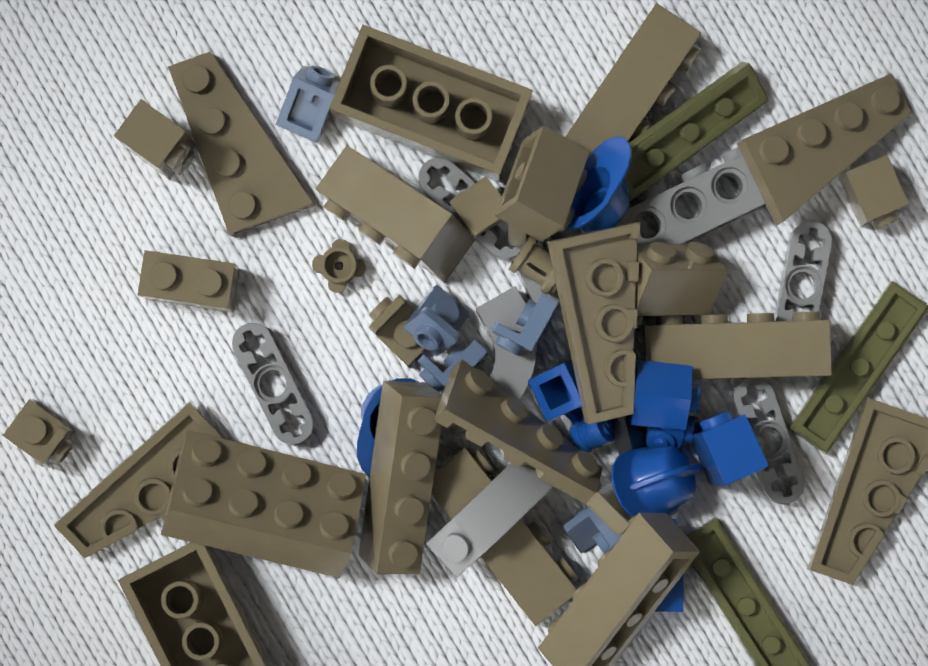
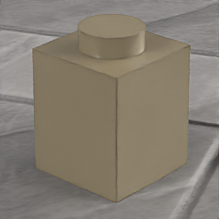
M888 154L849 170L839 177L860 227L872 222L875 229L893 223L901 219L898 211L909 205Z

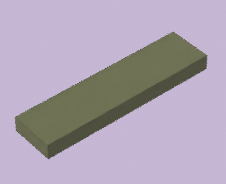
M742 61L630 142L632 158L630 167L624 177L629 186V201H632L769 101L750 63Z
M891 281L832 364V376L823 377L788 429L823 454H827L925 315L928 305L894 281Z
M712 518L686 535L700 551L691 565L756 666H812L717 518Z

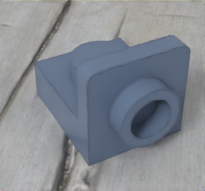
M303 66L292 79L275 125L317 143L321 138L329 117V108L340 81L334 79L335 75L325 68L319 66H310L308 68Z
M436 284L427 292L403 328L414 337L418 345L439 356L457 342L461 336L458 331L471 313Z
M544 294L540 296L537 303L529 299L516 324L523 327L520 334L495 321L491 328V332L498 335L495 344L517 356L520 355L522 350L532 353L557 308L558 302Z
M475 339L468 347L463 342H460L445 358L444 362L449 367L444 373L423 354L418 360V363L424 368L419 376L432 388L440 392L446 386L451 369L461 359L473 368H477L488 356V351Z
M590 508L579 511L573 519L563 526L580 553L597 544L604 554L612 549L624 534L616 535Z

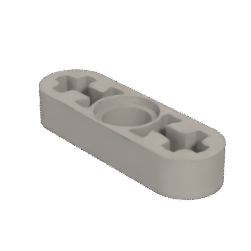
M436 157L426 161L422 165L418 177L422 192L430 200L452 213L466 228L452 206H448L443 201L450 197V193L442 186H437L434 190L428 186L431 182L428 172L431 169L440 172L445 168L449 171L447 181L452 187L457 189L460 182L464 183L467 188L461 190L456 196L475 183L447 159ZM503 220L495 225L503 232L508 231V223ZM490 230L486 231L485 236L480 235L475 239L487 252L499 260L515 258L522 248L516 246L511 250L505 246L501 250L497 249L494 246L497 242V237Z
M803 222L789 236L774 314L775 322L792 321L794 309L785 310L786 302L796 307L810 306V312H819L832 247L831 233L820 222ZM809 230L815 231V239L822 241L821 247H816L812 250L809 262H818V270L809 265H793L794 258L799 261L804 259L806 247L804 244L799 243V237L806 236ZM804 273L812 278L814 291L809 298L800 299L791 293L789 283L795 274Z
M257 323L242 325L233 335L232 348L275 436L283 443L290 445L304 443L313 433L314 419L272 334L267 328ZM248 332H252L256 337L262 335L265 337L266 342L260 345V350L265 359L270 358L272 354L277 359L276 363L261 366L254 374L250 369V365L259 363L251 351L243 352L241 348L247 342L245 335ZM278 371L285 377L286 388L281 395L268 397L262 392L260 382L267 372ZM292 394H294L297 403L288 405L292 414L295 417L303 415L306 423L300 426L302 434L298 437H295L292 432L283 433L281 426L286 423V418L282 410L279 409L273 415L270 409V405L281 404L288 400Z
M747 378L739 382L732 392V404L736 416L745 414L747 418H757L752 405L744 406L741 397L747 395L746 387L752 385L755 391L763 390L765 399L759 401L761 413L765 415L771 411L774 420L758 422L751 428L755 436L765 427L772 428L778 432L781 440L778 450L772 454H764L767 461H774L786 454L789 463L779 465L782 474L785 477L792 476L795 483L788 487L789 495L786 497L783 496L781 491H773L771 483L777 480V475L774 467H769L766 470L761 469L756 472L764 495L774 503H792L802 495L805 482L774 390L762 378Z

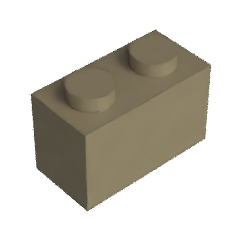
M140 99L114 134V137L127 150L169 180L174 173L181 175L195 157V153L191 151L195 146V142L187 132L142 99Z
M545 125L540 127L521 142L495 216L540 242L557 231L563 232L574 216L575 209L571 205L575 194L581 189L586 180L587 170L584 167L590 151Z
M663 242L637 244V262H639L638 281H636L635 290L637 316L710 315L728 269L716 257L712 248L700 242H690L689 244H666Z
M144 250L137 295L146 300L233 313L240 268L235 263Z

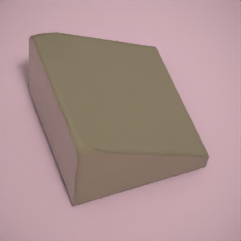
M486 176L449 201L474 239L502 221L495 216L502 196Z

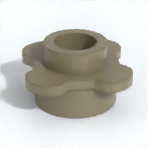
M338 239L332 243L331 249L327 250L323 255L314 257L312 268L316 273H320L325 277L330 291L341 293L345 291L346 284L354 277H362L365 274L366 264L362 259H357L352 254L350 244L346 240ZM337 262L343 263L342 270L335 269Z

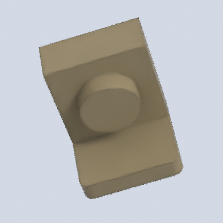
M401 295L394 301L387 296L369 314L374 321L368 328L409 367L426 350L418 345L414 337L403 328L415 310Z
M29 399L2 436L34 458L38 465L49 468L53 462L60 465L74 446L70 438L76 431L33 399Z

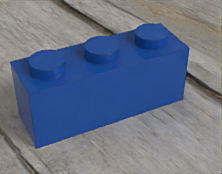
M728 410L695 423L698 432L692 435V445L710 485L726 486L769 466L745 414L733 417L731 411Z

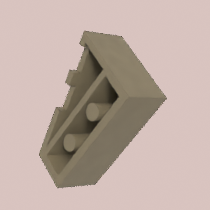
M348 145L345 146L316 187V190L327 200L323 206L327 211L343 222H346L350 216L361 224L358 231L379 246L384 240L395 248L393 254L413 269L417 265L421 266L444 283H446L475 241L452 213Z

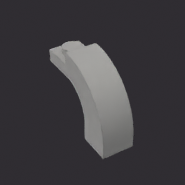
M514 286L477 307L476 313L494 346L495 363L489 378L508 395L520 399L534 371L537 344L532 353L522 350L520 355L517 356L496 345L495 341L498 335L491 332V328L496 321L518 334L521 333L523 327L516 324L526 303L517 287ZM452 423L448 428L441 426L442 434L451 430L454 437L466 431V429L455 423Z
M510 463L433 536L426 545L458 578L511 529L553 486L540 480L537 476L536 468L526 464L517 467Z

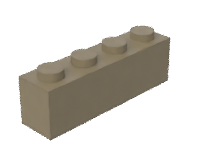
M656 3L565 137L590 151L589 157L595 148L607 139L617 136L624 137L629 142L648 130L652 123L645 119L653 105L656 104L663 108L677 87L670 82L679 67L687 72L702 49L695 45L701 32Z
M793 312V321L775 322L774 313L747 314V323H729L728 314L701 315V324L684 325L683 316L656 317V325L645 326L646 361L693 366L692 379L832 376L830 320H821L820 312Z
M383 381L359 549V556L376 574H420L442 426L434 421L442 395L426 382Z
M464 448L435 471L432 495L452 519L491 482L488 476L494 472V469L479 450L470 455L466 448ZM520 519L480 557L536 627L572 598L577 590L573 583L579 577L563 557L556 562L544 549L551 542L534 521L526 526L522 519Z
M639 513L628 521L630 526L623 532L624 534L615 546L601 556L596 571L586 583L574 592L572 603L562 616L556 618L550 624L548 635L538 647L552 666H613L700 553L699 549L667 513Z

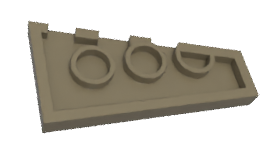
M211 52L168 66L230 236L315 206Z
M890 73L738 142L737 146L776 225H779L908 117L911 111L893 74Z
M640 222L628 223L547 242L584 421L587 424L634 414L636 354L633 353L634 328H637L635 290L636 281H638L639 277L637 239H640Z
M463 359L451 369L434 418L435 422L446 428L455 423L466 429V439L480 447L487 442L503 450L504 460L517 467L526 464L536 468V473L540 480L584 504L598 491L603 467L597 463L590 453L574 446L562 436L555 426L539 419L527 409L520 399L508 395L495 385L482 370L473 368Z
M871 398L865 399L814 547L808 570L851 585L855 583L884 538V533L893 519L900 513L915 485L928 470V418Z
M189 401L54 523V527L84 558L93 555L137 531L138 528L165 516L178 457L187 430L223 438V436Z

